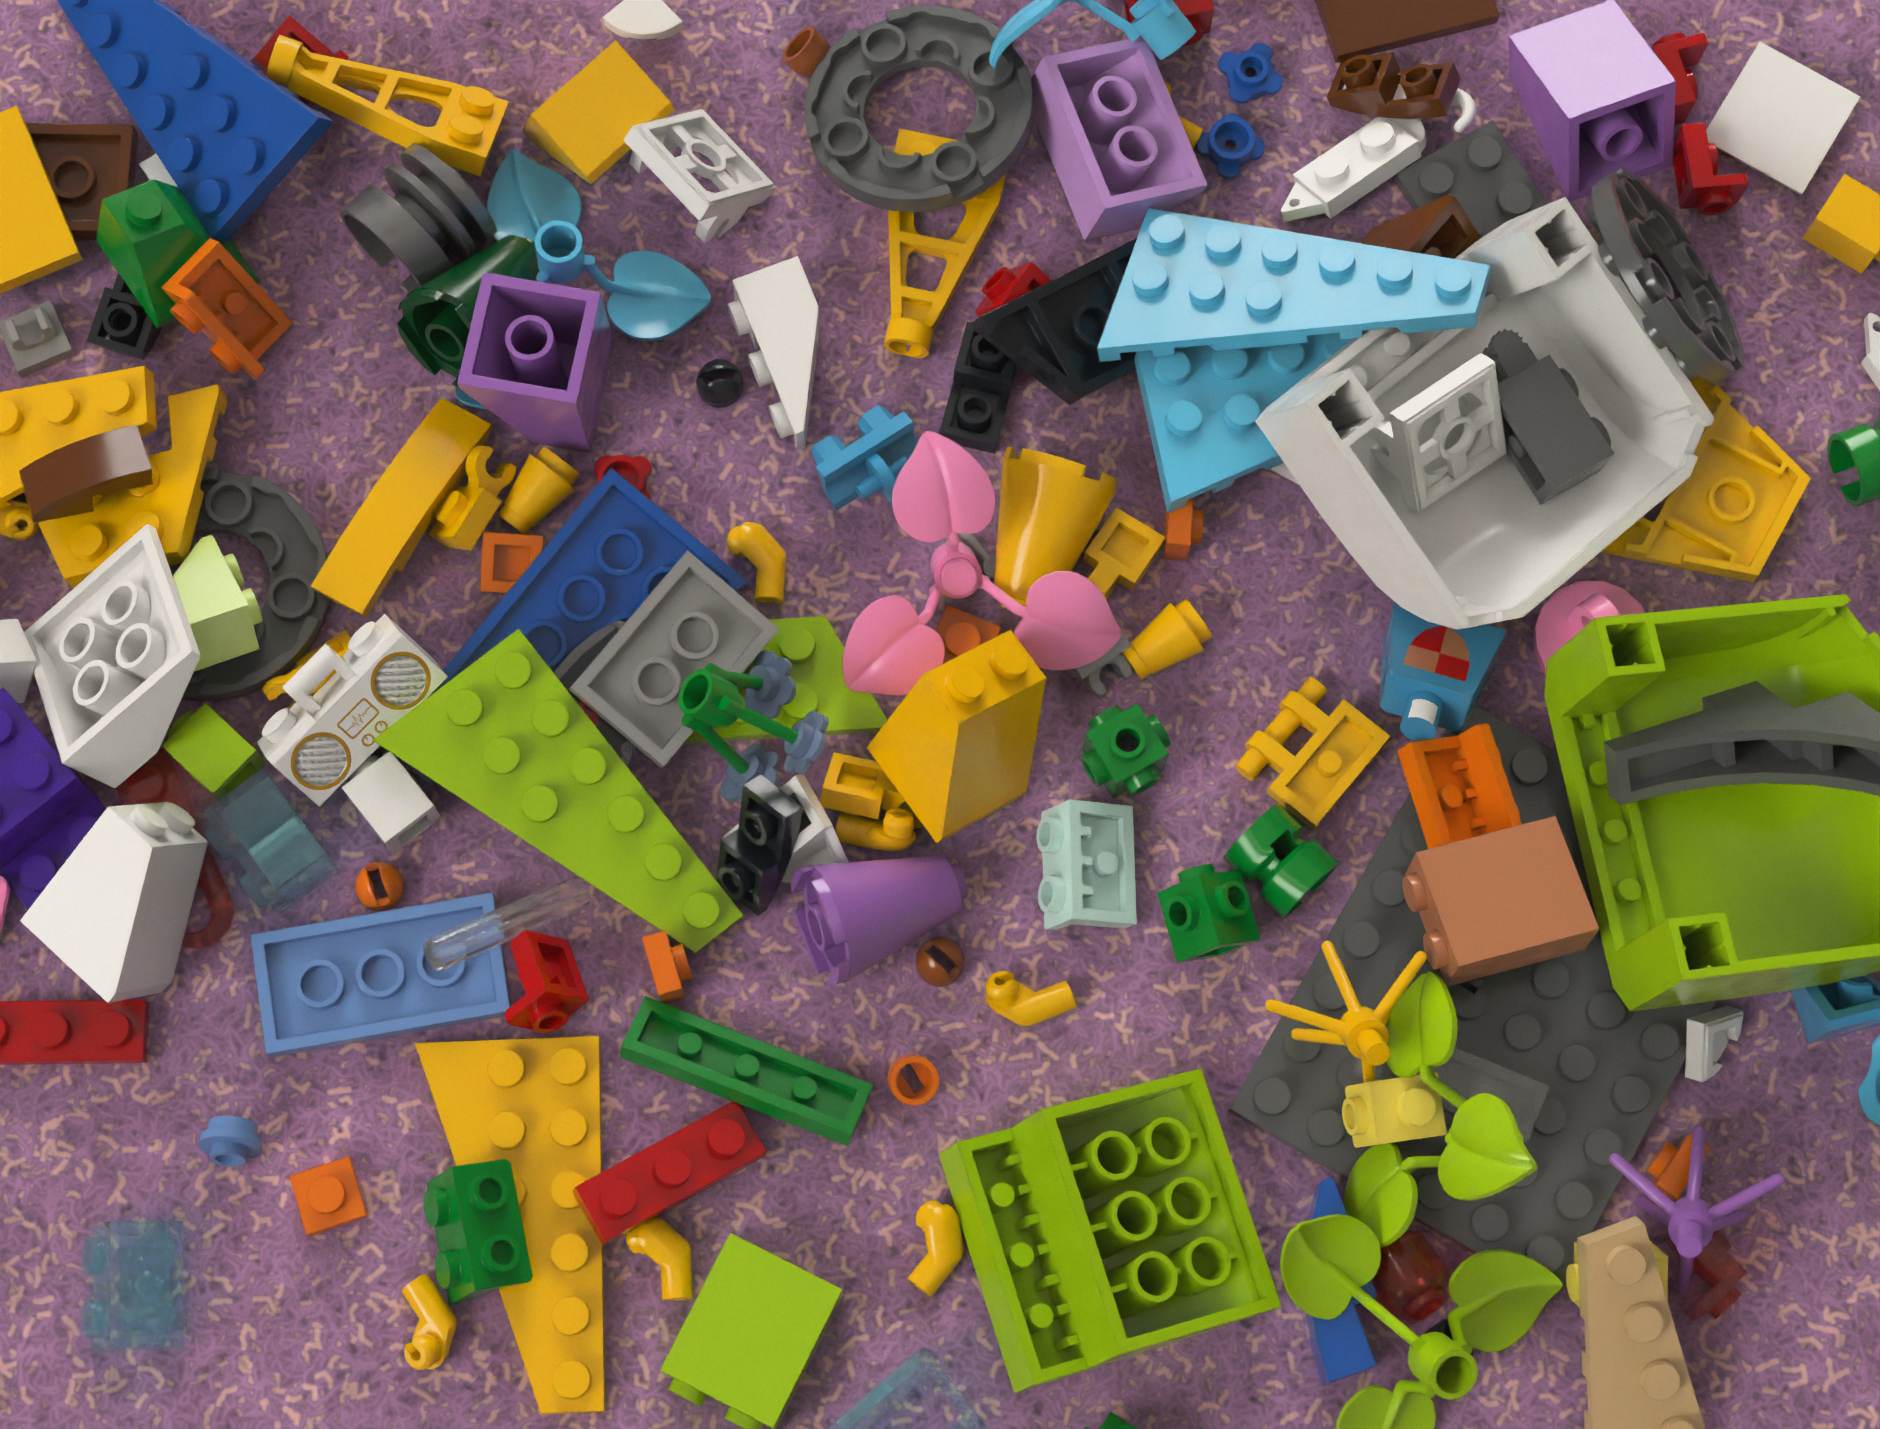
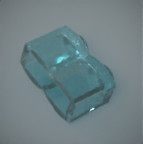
M263 768L203 811L213 825L204 834L225 861L234 855L237 857L247 872L238 880L259 908L269 902L282 914L340 871L281 789Z

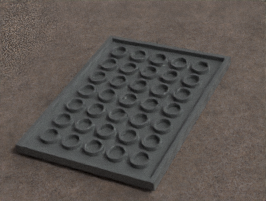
M1475 706L1462 730L1454 732L1446 729L1441 738L1457 736L1477 724L1488 723L1490 725L1496 746L1501 754L1502 765L1514 801L1520 812L1521 823L1526 824L1556 816L1596 918L1558 752ZM1411 793L1408 794L1325 940L1333 943L1360 1005L1373 1010L1377 1008L1418 951H1424L1423 935L1426 933L1419 911L1413 913L1409 909L1402 888V879L1416 852L1428 849ZM1599 930L1585 950L1486 976L1475 994L1460 984L1447 987L1457 1015V1041L1449 1061L1441 1066L1433 1067L1434 1073L1437 1072L1438 1079L1466 1100L1481 1093L1492 1094L1504 1100L1515 1117L1518 1129L1523 1135L1524 1144L1535 1160L1538 1169L1504 1191L1471 1201L1453 1198L1445 1192L1439 1181L1438 1167L1419 1168L1410 1173L1415 1179L1418 1189V1203L1414 1220L1473 1254L1490 1249H1502L1528 1256L1555 1274L1563 1285L1566 1282L1568 1265L1574 1264V1242H1577L1578 1237L1593 1232L1623 1176L1609 1162L1610 1155L1618 1153L1630 1163L1686 1059L1687 1019L1711 1011L1716 1001L1630 1012L1613 989ZM1321 948L1289 1005L1340 1020L1348 1009ZM1425 962L1409 986L1420 975L1428 971L1438 974L1442 979L1443 977L1439 970H1434L1430 964ZM1282 1016L1228 1111L1348 1180L1349 1174L1359 1157L1372 1147L1355 1148L1352 1135L1347 1132L1342 1118V1105L1346 1099L1345 1087L1363 1083L1361 1059L1353 1056L1344 1045L1293 1039L1291 1032L1295 1028L1325 1029ZM1386 1062L1375 1066L1376 1080L1400 1077L1390 1070ZM1441 1096L1448 1134L1458 1108ZM1446 1135L1393 1143L1399 1148L1402 1161L1411 1156L1442 1155L1447 1146L1445 1142ZM1561 1289L1551 1298L1552 1300L1558 1297Z

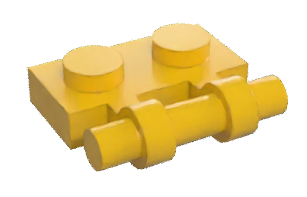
M1309 677L1297 692L1291 690L1278 704L1281 711L1263 732L1255 731L1245 743L1247 751L1234 767L1243 777L1250 781H1253L1266 765L1273 768L1280 775L1269 787L1267 794L1314 831L1386 745L1391 736L1345 699L1340 702L1330 716L1326 715L1316 705L1326 695L1327 689L1317 679ZM1300 725L1310 731L1313 736L1298 754L1294 756L1283 747V744Z

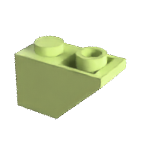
M213 535L201 538L173 575L201 655L194 672L260 649L254 625L263 622L261 611L252 589L240 590V588L245 587L234 554L231 553L223 556Z

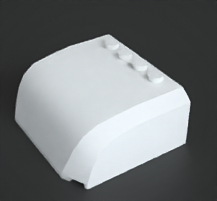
M1566 197L1506 221L1455 258L1490 265V282L1476 327L1405 334L1397 327L1364 330L1362 338H1354L1266 407L1255 420L1319 514L1375 585L1400 607L1428 622L1459 630L1524 617L1691 476L1698 459L1694 452L1705 426L1712 425L1714 416L1683 373L1668 348L1659 349L1649 338L1642 323V319L1646 315L1621 278L1614 276L1608 270L1599 255L1598 244ZM1504 329L1507 331L1512 329L1513 332H1518V335L1523 337L1522 342L1528 344L1538 361L1550 355L1558 368L1567 370L1578 387V398L1590 417H1596L1603 423L1609 433L1611 449L1614 455L1595 475L1540 505L1506 453L1418 513L1404 504L1400 479L1385 470L1372 455L1371 448L1378 443L1368 434L1381 421L1391 422L1390 412L1482 353L1485 347H1488L1492 336L1496 335L1498 331L1502 332ZM1439 412L1423 423L1418 435L1419 447L1432 439L1435 429L1441 422ZM1463 423L1456 425L1448 433L1445 440V450L1452 448L1459 441L1463 433ZM1439 456L1424 466L1423 470L1435 471L1446 466L1447 461Z

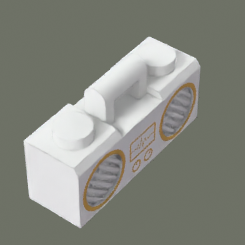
M386 614L376 623L371 621L360 627L351 637L348 643L349 650L342 657L325 643L282 687L296 703L290 709L283 708L276 712L265 724L262 730L263 737L257 742L266 759L319 807L380 746L373 739L427 699L448 677L437 662ZM335 670L336 673L311 696L310 693Z

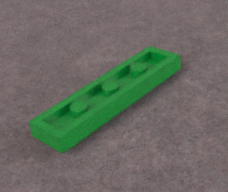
M646 996L628 1030L620 1051V1058L846 1146L850 1145L873 1087L871 1083Z

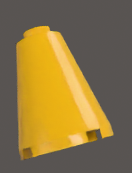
M1007 447L1002 460L994 584L1016 602L1027 607L1026 598L1028 590L1037 579L1055 571H1072L1114 498L1119 480L1102 472L1099 481L1084 477L1086 465L1022 448L1021 454H1019L1014 448Z

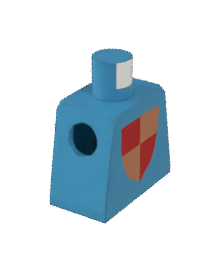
M1394 602L1383 640L1379 706L1385 712L1402 716L1400 730L1407 738L1414 741L1433 739L1438 727L1454 732L1462 730L1492 675L1506 630L1488 624L1456 630L1425 621Z

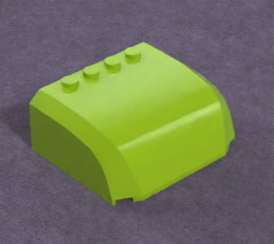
M1847 594L1596 617L1547 659L1544 694L1612 986L1630 1012L1830 984L1880 971V796L1861 791L1818 785L1758 783L1712 786L1679 791L1619 805L1609 796L1604 749L1605 741L1703 711V697L1754 681L1759 682L1794 709L1850 692L1880 713V637L1876 631L1869 635L1846 606L1851 601Z

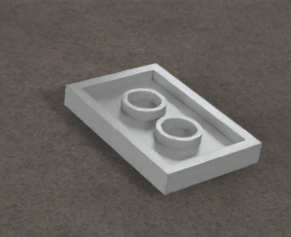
M686 551L568 690L662 768L694 731L682 725L681 720L684 713L679 709L678 704L679 692L687 677L696 670L704 669L708 663H712L726 671L743 673L777 633L779 628L692 553Z

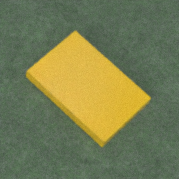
M17 106L0 112V294L83 260L23 115Z

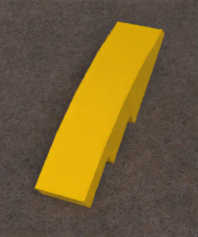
M441 398L409 437L377 481L336 543L311 587L316 592L367 619L394 571H403L429 524L435 525L437 521L435 513L439 504L450 492L457 490L466 475L465 463L468 454L476 446L484 445L494 428L493 425Z

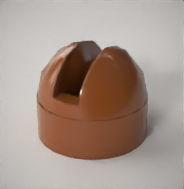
M808 26L796 34L786 46L782 55V61L794 72L804 77H812L817 65L823 60L831 46L826 38L813 26Z
M934 937L927 940L921 945L916 955V968H918L919 976L932 986L944 987L951 985L958 980L964 969L962 949L955 941L946 937ZM933 946L954 965V968L949 973L934 958L927 954Z

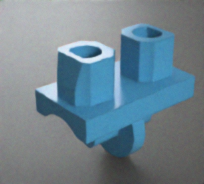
M877 405L861 415L857 423L862 436L860 439L846 447L838 436L829 435L812 446L811 452L816 463L815 468L826 497L836 511L858 497L864 501L879 491L892 503V492L897 476L918 443L914 434V423L904 411L894 416L883 406Z

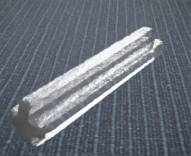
M572 876L430 937L423 944L424 955L433 970L442 971L511 941L524 930L534 931L584 909L591 902V893L581 877Z

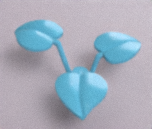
M1034 0L1011 17L1000 30L992 44L989 63L996 71L1003 51L1015 39L1047 16L1057 6L1070 1L1080 4L1122 30L1131 42L1142 36L1160 60L1168 57L1183 46L1195 34L1196 30L1173 0H1138L1129 9L1135 18L1132 23L1094 0Z
M512 149L507 154L494 176L487 200V211L497 228V233L492 237L496 242L508 235H517L534 241L537 264L540 271L536 276L537 281L566 284L577 279L583 271H587L602 290L612 293L607 303V313L611 323L622 334L639 341H657L669 337L681 330L709 306L711 295L700 278L675 259L658 252L644 250L622 255L614 266V281L607 279L596 266L594 256L584 254L582 235L577 228L582 215V203L574 185L558 172L532 161L515 149ZM456 387V398L460 402L472 407L487 409L459 387Z

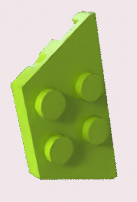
M827 617L769 619L779 630L762 651L769 650L775 652L778 658H788L792 664L789 676L794 679L796 684L794 699L791 703L782 705L780 715L773 720L792 728L795 723L803 721L805 716L814 710L829 719V724L825 731L826 735L879 732L886 723L887 718L872 693L852 691L845 685L842 669L844 646ZM755 659L746 668L743 674H745L749 669L754 668ZM736 686L738 693L743 697V705L745 706L746 688ZM739 718L730 726L712 727L725 741L779 738ZM693 731L683 744L705 743L707 741L698 732Z

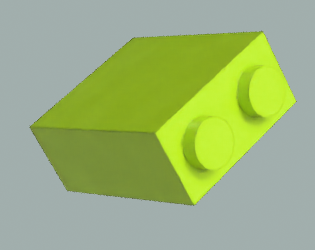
M730 1233L660 1369L663 1374L673 1378L668 1390L700 1407L707 1396L728 1406L729 1409L724 1419L743 1429H761L763 1425L771 1429H777L844 1295L843 1289Z

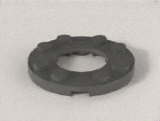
M931 5L911 6L885 12V20L873 24L860 32H857L854 27L832 45L823 60L817 65L811 77L805 99V123L813 153L825 174L835 185L845 193L868 205L898 212H926L957 205L977 196L995 184L1010 170L1023 152L1030 137L1035 114V100L1028 67L1024 64L1011 43L1003 51L995 71L989 63V55L992 44L1001 29L973 13L957 8ZM915 67H939L959 75L973 91L976 100L974 120L966 128L963 137L957 141L944 143L934 153L921 156V153L916 152L913 156L900 155L884 148L883 145L879 144L868 133L865 123L868 101L878 86L894 74Z
M1621 168L1596 181L1591 190L1592 202L1585 206V210L1591 223L1605 241L1598 245L1599 255L1614 276L1621 274L1635 300L1645 313L1646 317L1642 319V323L1651 341L1659 349L1669 346L1673 350L1679 367L1690 380L1699 376L1707 382L1717 384L1729 378L1744 365V351L1741 338L1729 306L1711 272L1707 274L1703 262L1690 245L1693 242L1653 190L1632 172ZM1657 256L1671 275L1682 297L1671 303L1669 301L1674 299V291L1663 270L1653 260Z
M205 468L200 485L204 496L193 537L202 533L228 532L246 539L263 554L270 572L267 600L261 610L263 622L254 625L260 649L193 672L182 699L192 701H222L242 697L261 690L265 683L273 677L287 674L296 665V662L310 650L323 627L330 604L329 598L316 592L311 587V584L327 560L328 553L311 517L281 487L254 474L251 477L238 473L221 472L219 468Z

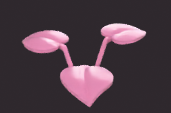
M925 431L897 476L892 492V509L900 527L911 537L927 543L936 542L946 536L948 537L946 543L939 546L931 557L930 569L935 584L930 587L929 598L924 610L919 615H917L915 608L906 598L898 595L880 598L872 602L860 613L850 629L844 646L842 669L845 685L850 690L856 692L896 696L908 694L924 673L943 664L945 650L942 637L937 630L926 625L934 616L940 598L943 595L954 599L965 598L973 594L977 588L986 591L1013 614L1023 617L1016 626L1014 635L1038 667L1048 670H1069L1087 665L1105 655L1119 641L1122 631L1103 593L1087 577L1071 571H1055L1037 579L1029 588L1026 607L1016 602L992 583L988 576L982 575L975 553L969 546L959 542L958 533H977L989 525L995 510V494L992 483L979 462L961 445L941 434Z

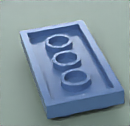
M493 892L250 935L266 1055L270 1058L505 1017L504 1012L512 1006L497 903Z

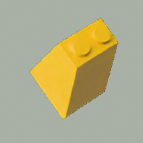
M1011 630L924 673L866 747L936 843L945 840L1012 803L1027 791L1046 676Z

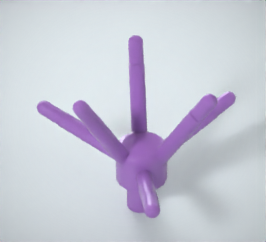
M1700 1126L1694 1128L1692 1135L1687 1197H1683L1675 1203L1621 1155L1612 1153L1609 1157V1162L1649 1198L1638 1196L1635 1199L1636 1206L1668 1226L1669 1237L1676 1245L1677 1251L1680 1254L1677 1290L1682 1295H1686L1690 1291L1694 1257L1698 1256L1702 1252V1248L1708 1245L1712 1239L1713 1232L1746 1220L1748 1217L1747 1210L1738 1208L1784 1183V1176L1780 1173H1775L1710 1207L1706 1201L1700 1199L1706 1134L1705 1129Z

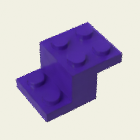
M3 687L0 689V875L8 880L10 888L29 910L107 808L75 769L62 764L58 750L46 739Z

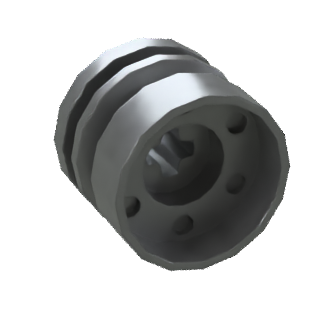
M412 143L400 155L404 167L392 162L383 171L388 185L395 194L394 198L380 188L369 184L339 213L343 223L355 240L380 267L384 268L396 256L411 273L400 284L409 293L452 268L449 259L442 250L443 247L461 258L468 259L477 252L473 240L485 244L497 233L494 220L466 180L451 166L425 147L416 143Z

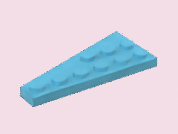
M1148 208L1097 347L1100 362L1121 360V353L1152 350L1153 357L1175 355V348L1209 345L1214 351L1308 343L1307 336L1330 333H1340V339L1362 338L1363 330L1397 327L1403 334L1476 327L1490 282V265Z
M1340 333L1309 335L1307 336L1308 343L1214 351L1209 345L1175 348V355L1153 357L1152 350L1136 352L1134 363L1167 514L1186 506L1187 500L1209 490L1216 493L1232 486L1235 479L1260 468L1269 470L1284 463L1255 420L1266 407L1354 338L1340 339Z

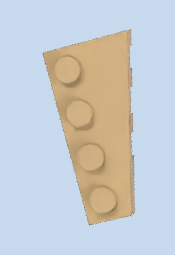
M1634 1216L1578 1237L1580 1317L1585 1322L1586 1349L1582 1350V1374L1587 1378L1588 1410H1584L1585 1429H1705L1645 1223Z

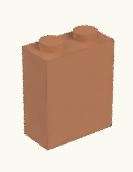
M1556 816L1416 852L1402 879L1406 903L1413 913L1419 911L1426 933L1423 935V946L1427 960L1434 970L1440 969L1447 987L1585 950L1599 930L1598 923Z

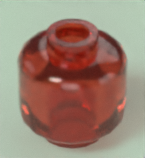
M1406 1230L1395 1242L1380 1248V1266L1372 1279L1378 1296L1374 1299L1400 1321L1407 1320L1410 1325L1425 1320L1445 1304L1449 1298L1446 1288L1449 1285L1451 1272L1421 1232Z

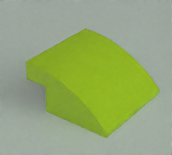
M1201 1068L1043 1108L1012 1128L958 1141L939 1153L1014 1394L1192 1338L1282 1307Z

